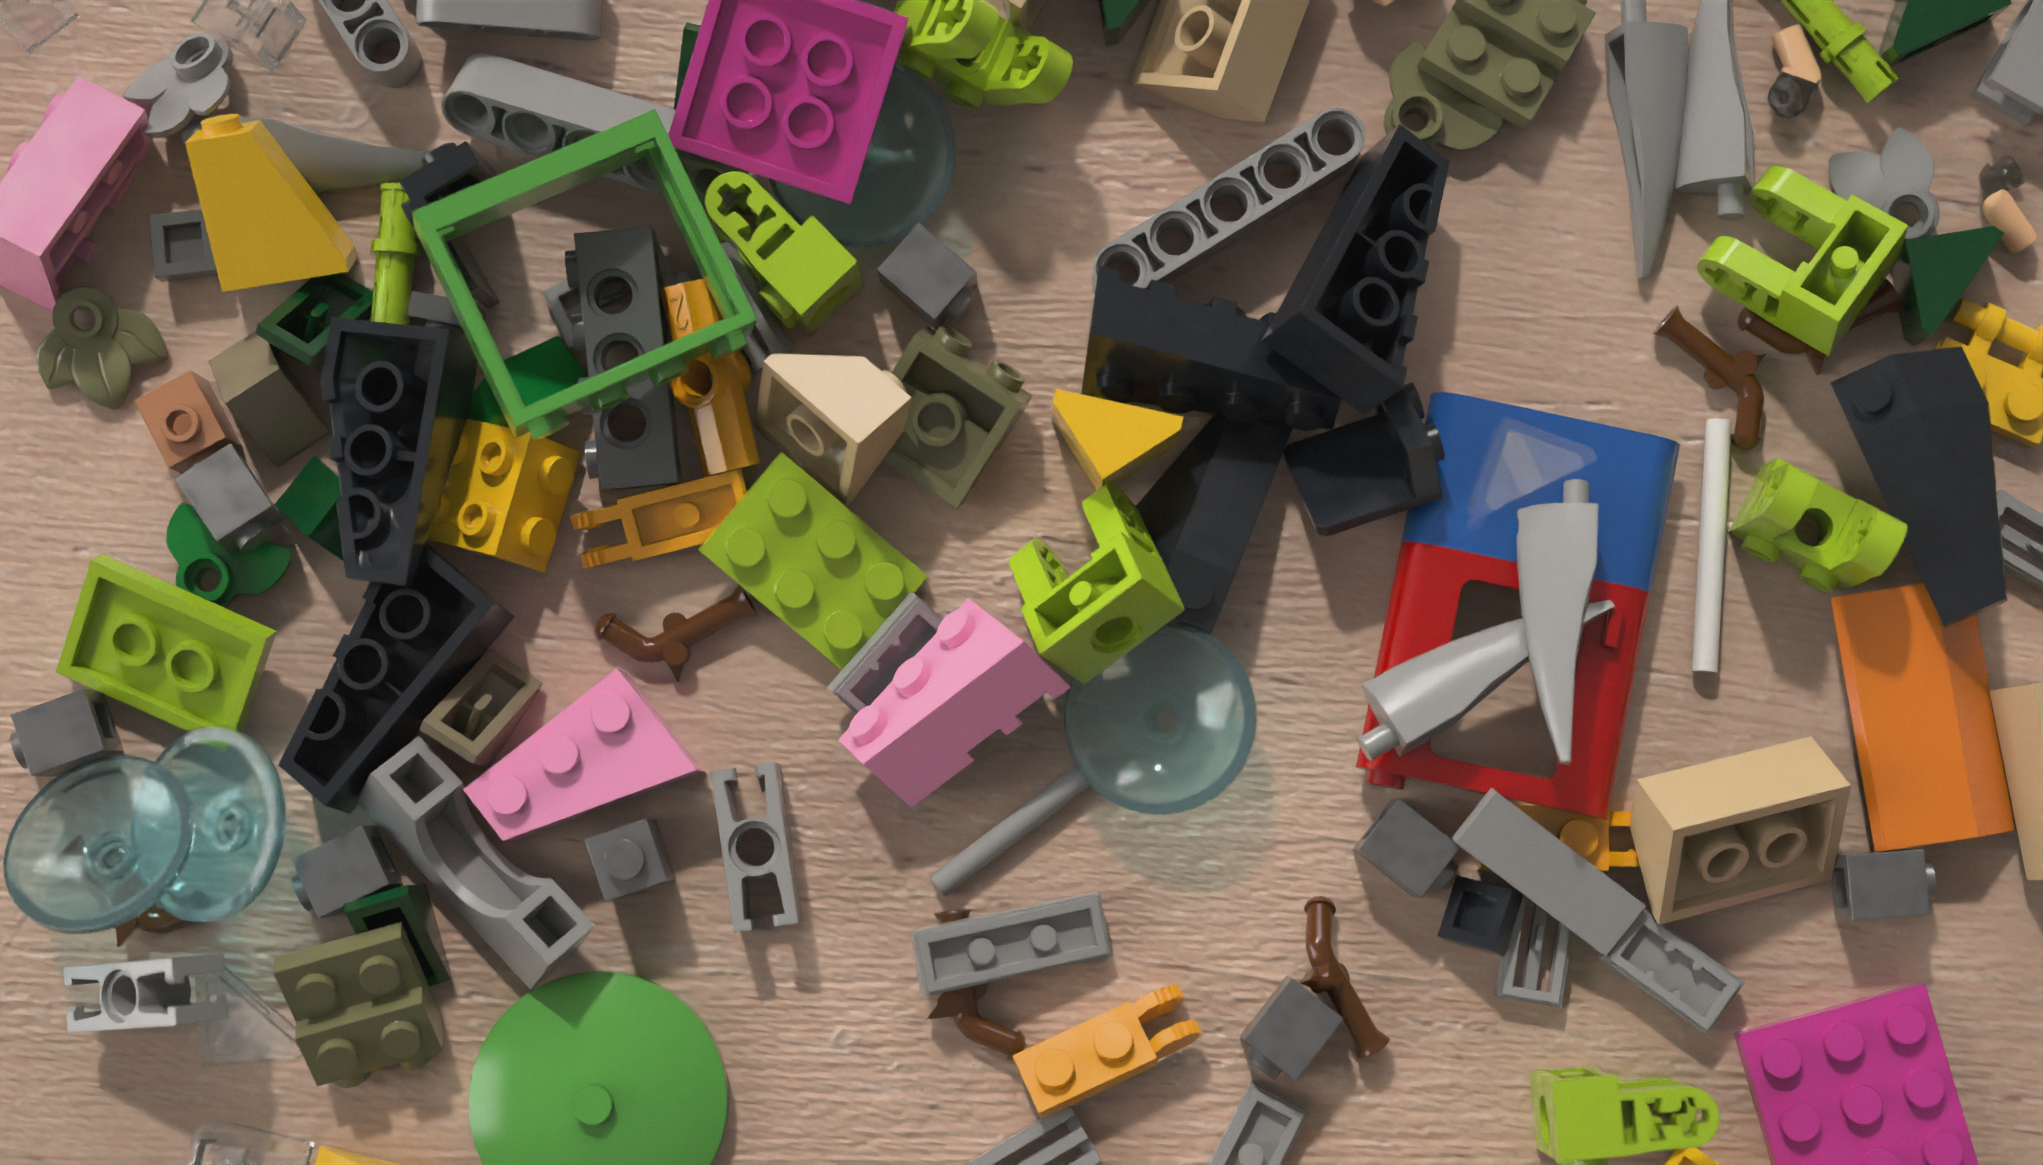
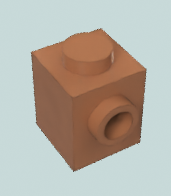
M191 370L134 400L168 468L183 474L230 443L235 449L242 446L209 381Z

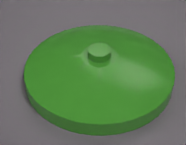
M589 971L558 978L539 986L513 1004L500 1017L486 1037L474 1064L469 1089L471 1132L483 1165H712L724 1138L729 1113V1084L726 1067L717 1042L705 1022L688 1003L666 987L641 976L616 971Z

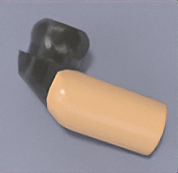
M1800 24L1788 27L1771 37L1783 68L1768 91L1767 100L1773 112L1784 118L1798 116L1807 109L1822 77L1820 68Z
M2004 155L1991 166L1987 162L1982 168L1978 179L1985 218L1991 226H1995L2004 232L2001 240L2009 252L2017 253L2031 245L2037 239L2038 234L2009 193L2013 188L2021 186L2025 182L2026 176L2012 156Z

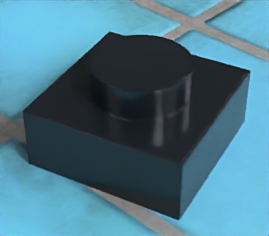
M1456 875L1437 936L1450 943L1504 957L1523 895L1510 888Z

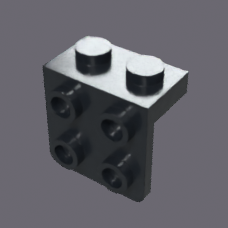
M467 141L458 146L454 142L441 145L422 159V168L399 181L409 197V200L401 204V207L414 228L413 211L493 178L497 174L493 167ZM459 236L447 241L446 243L473 299H476L488 309L500 303L462 237Z
M1413 382L1405 384L1403 389L1375 407L1376 415L1293 442L1285 447L1283 452L1285 463L1313 526L1319 535L1331 536L1442 498L1436 463L1445 460V452L1434 423L1424 426L1421 419H1424V410Z

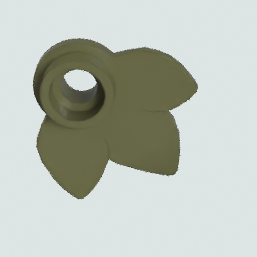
M1414 41L1403 49L1394 59L1388 76L1393 99L1387 106L1384 115L1386 134L1399 124L1409 130L1404 124V117L1412 113L1419 114L1424 118L1426 128L1421 131H1409L1431 148L1438 144L1454 151L1463 152L1486 143L1498 132L1503 124V119L1417 68L1418 63L1427 50L1419 41Z
M79 286L66 291L55 303L52 315L54 329L39 344L37 365L41 378L48 389L60 388L75 380L79 389L91 401L100 406L115 410L122 406L127 396L132 376L131 365L160 363L165 361L168 355L161 333L153 321L144 313L132 309L117 308L113 299L101 289L92 286ZM78 307H87L93 311L96 321L91 330H83L76 325L74 313Z

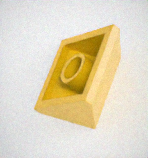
M1055 389L1052 405V422L1096 490L1107 482H1113L1114 484L1121 482L1173 449L1181 431L1184 418L1183 416Z

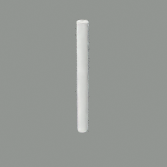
M1720 418L1706 419L1692 655V672L1718 673L1732 422L1731 420Z

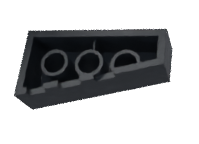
M1401 124L1361 156L1262 339V342L1363 415L1404 387L1407 367L1402 365L1406 345L1413 340L1418 319L1417 316L1413 315L1418 287L1423 285L1426 280L1429 261L1424 258L1428 238L1436 231L1450 163L1449 160Z
M1099 265L1082 395L1123 404L1135 402L1157 405L1165 411L1178 414L1191 411L1221 414L1235 422H1251L1257 419L1286 423L1289 427L1300 431H1314L1319 428L1333 430L1341 398L1262 342L1276 313L1269 312L1263 315L1260 320L1247 317L1246 313L1237 307V302L1214 296L1209 303L1198 304L1176 298L1177 286L1151 279L1147 289L1121 283L1120 270Z
M427 543L425 544L411 587L375 582L369 583L362 597L366 601L349 635L344 634L336 648L333 657L337 659L322 689H316L278 764L279 767L327 807L351 814L358 805L357 800L370 774L412 741L420 731L422 721L472 669L515 617Z

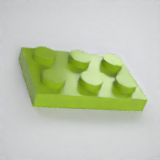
M782 452L779 453L698 549L841 670L910 592L915 593L928 577Z
M102 553L90 561L56 673L229 750L240 741L277 631Z

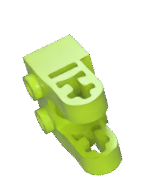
M898 0L893 12L910 17L897 56L896 67L916 79L922 81H931L933 79L947 87L945 96L949 100L967 109L978 111L981 105L1045 104L1053 100L1062 91L1070 77L1073 59L1069 52L1045 37L1035 36L1011 20L999 16L997 7L986 0Z
M1770 166L1749 193V201L1752 207L1769 222L1817 249L1816 255L1809 264L1802 261L1797 270L1793 271L1740 240L1729 236H1719L1697 263V270L1703 280L1716 291L1743 305L1771 324L1825 355L1830 356L1897 263L1908 225L1851 194L1848 200H1845L1791 169L1782 166Z
M733 171L724 173L715 178L709 185L705 196V205L723 243H733L746 267L763 287L759 295L766 302L765 306L774 313L777 320L788 331L791 332L799 325L811 337L865 286L858 261L813 215L800 226L753 177L743 172ZM730 190L738 197L733 205L725 209L726 205L722 196ZM737 211L746 216L753 213L757 217L755 219L757 229L752 237L748 234L752 232L750 225L736 213Z
M1777 457L1761 466L1729 533L1744 540L1741 548L1750 555L1772 564H1776L1780 558L1801 569L1798 577L1803 582L1821 591L1834 593L1836 588L1840 590L1860 585L1871 578L1880 576L1888 568L1899 551L1907 532V524L1860 499H1855L1825 484L1815 476ZM1803 514L1813 518L1819 527V539L1815 546H1808L1802 543L1796 536L1794 526Z
M1107 482L1082 501L1083 510L1100 547L1090 554L1092 560L1071 576H1069L1056 553L1038 538H1034L1009 557L1010 568L1025 602L1020 608L1039 655L1084 685L1185 610L1139 511L1130 498L1113 482Z
M1595 1066L1529 1071L1536 1148L1555 1159L1558 1165H1608L1607 1158L1627 1157L1660 1150L1695 1148L1709 1142L1719 1127L1720 1114L1718 1106L1707 1092L1667 1077L1619 1080L1618 1075L1603 1073L1600 1068ZM1654 1103L1653 1110L1659 1113L1672 1112L1670 1113L1669 1122L1663 1123L1661 1117L1651 1114L1647 1104ZM1697 1108L1702 1111V1120H1696ZM1689 1129H1691V1133L1685 1134Z

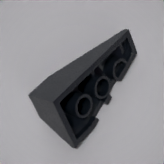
M331 317L321 374L323 401L329 404L333 437L328 439L330 458L337 462L341 497L337 500L336 505L345 575L348 579L406 587L412 586L470 411L478 360L468 339L450 329Z
M1962 346L1893 354L1830 382L1892 517L1907 524L1904 542L1944 627L1946 628L2007 602L2002 536L1996 495V470L1993 460L1990 429V405Z
M1214 414L1135 506L1185 608L1182 613L1168 623L1208 638L1212 633L1293 429L1286 423L1257 419L1251 422H1235L1221 414Z

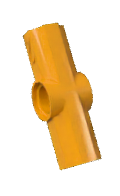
M704 278L672 285L660 290L672 342L723 320ZM737 351L724 358L713 360L710 352L686 362L689 371L670 381L669 385L674 397L681 404L688 407L704 476L760 464L744 397L751 381L750 366L745 356L740 351ZM708 367L710 368L713 376L712 386L710 385L708 380Z

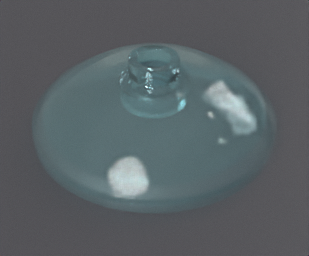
M895 62L871 139L874 145V153L870 158L865 159L851 205L769 178L772 189L786 212L800 226L813 215L841 245L851 247H870L890 243L908 235L918 222L923 224L943 200L950 185L955 164L953 127L947 110L934 89L916 72Z
M1170 621L1085 685L1075 678H1072L1069 685L1071 688L1068 689L1064 707V730L1072 759L1085 780L1098 793L1123 808L1143 814L1171 815L1190 811L1205 805L1223 793L1236 780L1253 749L1258 716L1256 697L1248 674L1233 652L1222 642L1194 626ZM1172 709L1178 717L1177 725L1172 731L1162 733L1156 724L1157 716L1163 710Z
M219 727L196 729L176 739L161 753L143 783L134 820L136 860L141 877L152 897L163 909L175 917L191 922H218L231 918L242 912L256 900L275 871L286 834V803L277 769L260 744L248 735L233 729Z
M110 756L92 760L68 770L52 780L32 798L17 818L11 830L3 861L5 883L11 898L33 922L59 933L90 934L108 930L128 922L155 904L171 888L183 871L193 848L196 831L195 811L191 798L184 786L168 769L145 758Z

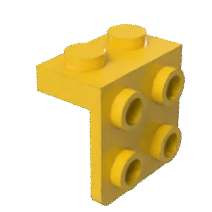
M467 419L427 540L485 554L526 569L545 573L581 452L545 437L534 440L530 432L515 438L509 427Z

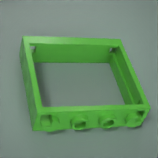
M656 109L413 211L414 229L515 438L530 432L533 439L537 440L558 432L569 425L567 415L589 405L594 413L610 409L630 397L627 391L628 388L648 379L651 380L654 387L675 380L689 371L686 362L710 352L713 360L729 356L748 344L745 336L752 333L757 322V318ZM645 157L723 320L525 407L446 242Z

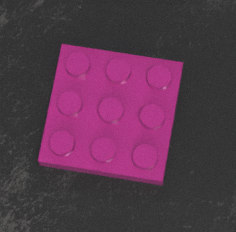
M708 0L668 134L673 147L851 205L910 17L859 0Z
M1916 983L1733 1033L1771 1165H1978L1925 984Z

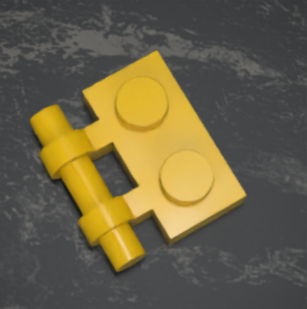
M1960 298L1952 311L1950 321L1971 329L1965 344H1962L1949 337H1945L1938 341L1935 349L1962 346L1990 405L1991 431L2030 448L2040 445L2043 438V378L2040 377L2043 371V325H2039L2034 329L2006 317V309L1990 302L1980 306ZM1994 340L2023 352L2017 367L1988 355Z

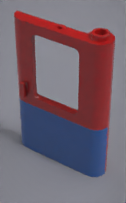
M1446 392L1432 393L1425 425L1434 423L1445 452V460L1436 463L1442 498L1408 509L1374 678L1411 658L1451 642L1460 593L1466 582L1476 581L1520 591L1517 566V533L1519 525L1517 522V511L1532 505L1563 503V483L1567 480L1580 479L1589 482V503H1598L1597 563L1588 604L1611 600L1615 607L1609 612L1603 646L1602 642L1608 612L1583 627L1574 673L1570 764H1561L1558 757L1554 774L1549 778L1543 779L1440 757L1432 751L1431 739L1401 757L1393 748L1372 761L1359 748L1356 768L1368 771L1366 783L1386 788L1404 790L1406 779L1429 782L1485 795L1492 787L1509 800L1608 820L1680 444L1671 439L1472 396ZM1369 704L1362 735L1380 726Z

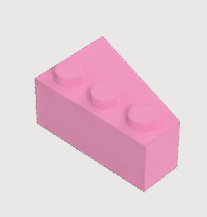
M79 76L65 94L60 93L52 99L46 109L43 125L30 142L25 141L17 147L10 159L8 173L0 182V286L53 312L55 303L62 295L59 290L76 259L79 258L88 263L97 247L96 244L88 241L87 238L105 206L117 210L153 143V139L149 138L145 133L148 124L145 109Z
M968 598L959 609L949 613L941 621L937 633L916 656L908 659L898 668L893 681L872 704L864 707L854 716L849 729L838 741L912 808L972 763L975 759L970 750L998 729L1006 736L1023 724L1017 714L1048 692L1056 699L1071 687L1022 639Z
M616 668L463 789V791L502 841H518L627 799L649 793V791L701 774L705 770L627 672Z

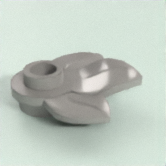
M200 32L183 39L175 46L170 58L156 62L140 75L122 95L129 102L152 105L145 129L149 138H161L175 134L188 125L194 114L201 116L211 114L228 94L231 83L228 70L233 62V53L224 41L215 39L210 33Z
M1901 127L1897 128L1887 140L1880 158L1873 154L1856 151L1840 152L1831 155L1829 158V178L1836 195L1848 200L1851 194L1893 217L1894 211L1899 204H1911L1916 208L1918 217L1915 224L1908 227L1904 241L1928 237L1933 234L1940 217L1938 202L1929 191L1934 173V162L1924 144L1913 133Z

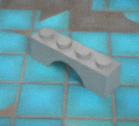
M418 736L370 774L357 803L527 987L532 990L577 951L595 927V924L552 878H538L522 871L507 860L492 845L479 828L469 810L463 791V782Z

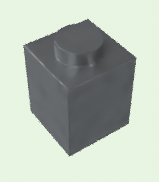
M919 222L877 269L879 281L935 330L946 319L953 324L958 322L978 298V295L972 290L978 284L977 272Z
M231 443L175 478L215 540L229 554L238 549L242 552H247L259 547L272 537L275 532L273 527L284 520L251 469Z
M81 689L11 714L16 730L10 735L11 747L18 763L22 768H28L30 776L54 777L124 752L106 696L99 691Z
M1399 798L1390 800L1352 849L1415 898H1421L1427 890L1433 895H1437L1459 867L1451 859L1460 849V846Z
M646 818L585 839L605 902L616 901L676 880L656 819Z
M361 825L291 859L297 871V875L291 878L296 896L304 909L308 912L314 909L318 918L334 917L345 911V903L376 895L402 884L376 826Z
M1924 849L1837 854L1831 880L1835 919L1842 920L1930 915L1929 900L1935 899L1937 889L1935 871L1929 861L1925 862Z
M1286 975L1240 1035L1244 1041L1252 1046L1244 1057L1274 1081L1282 1071L1296 1081L1344 1018L1293 978Z

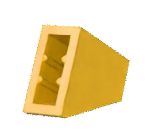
M239 114L220 115L201 121L202 130H197L185 142L222 292L349 272L357 259L354 243L290 161L262 121L241 123Z

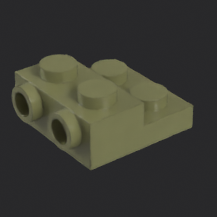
M1456 0L1423 54L1417 68L1525 131L1593 20L1596 12L1586 7L1587 0Z
M940 325L937 331L927 326L915 333L892 371V374L901 381L907 394L912 399L905 429L883 460L955 508H958L967 498L994 453L1001 448L1033 395L1021 388L1025 378L1013 367L998 360H993L990 366H987L969 354L972 343L960 332L945 325Z
M402 922L274 957L273 974L296 1021L295 1040L317 1086L335 1082L341 1088L355 1087L367 1080L374 1070L395 1064L403 1070H415L426 1065L433 1058L434 1053L443 1051V1017Z

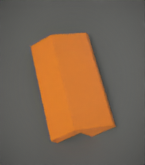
M1924 583L1831 597L1875 852L1978 838L2014 831V820L1989 693L1990 686L1977 614L1945 628Z

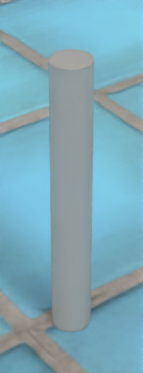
M1081 760L933 873L930 878L946 897L1095 783L1097 778L1085 762Z

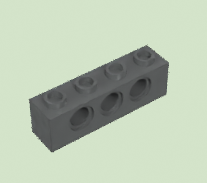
M651 226L574 233L575 250L565 251L569 289H580L582 313L572 314L574 347L576 352H586L589 377L579 378L578 383L607 371V354L618 344L627 343L635 346L639 356L668 344L665 312L660 293L662 283L657 235ZM612 281L627 282L631 286L633 294L629 307L619 314L605 313L599 303V296L603 287ZM650 379L627 389L630 395L628 399L599 413H594L590 405L581 409L583 416L593 415L595 440L585 441V457L589 479L599 478L601 490L615 491L673 485L682 482L674 398L669 382L654 387ZM624 407H638L646 419L645 430L638 439L632 442H622L613 432L612 423L614 416Z

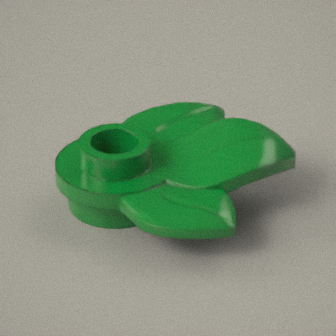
M181 503L177 507L167 527V547L179 564L176 573V586L224 608L230 605L238 594L259 595L274 587L285 575L292 560L293 552L291 549L272 542H265L247 552H242L238 549L229 554L215 540L195 508L187 503ZM216 569L220 575V583L215 590L205 592L201 586V578L206 571Z

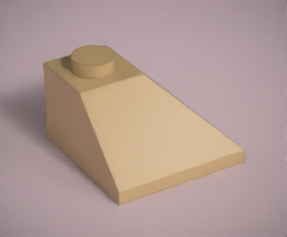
M771 354L763 361L754 427L828 492L847 506L855 499L903 433L912 397L907 394L904 385L894 374L889 371L879 370L864 356Z

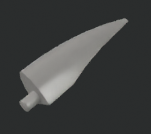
M1621 0V25L1605 34L1607 98L1620 139L1629 191L1637 279H1646L1649 277L1663 233L1676 177L1687 83L1688 28L1679 24L1647 22L1646 0Z
M1701 0L1688 48L1683 130L1674 191L1686 194L1718 195V218L1735 220L1744 217V193H1750L1755 186L1754 132L1735 48L1732 0Z
M210 114V118L220 116L221 114ZM240 116L241 123L262 121L314 192L369 187L400 181L422 168V159L431 152L375 146L274 119ZM190 120L188 125L182 128L181 138L184 145L197 130H202L201 121Z
M1571 479L1563 483V503L1532 505L1517 511V522L1519 524L1517 533V566L1521 612L1529 659L1543 714L1560 763L1566 765L1570 764L1575 661L1597 563L1598 503H1589L1590 484L1580 479Z
M1606 600L1589 603L1583 627L1614 608L1613 602ZM1523 618L1455 639L1385 671L1380 676L1361 684L1367 701L1380 726L1357 738L1365 756L1372 761L1394 748L1399 757L1454 726L1472 708L1530 661Z

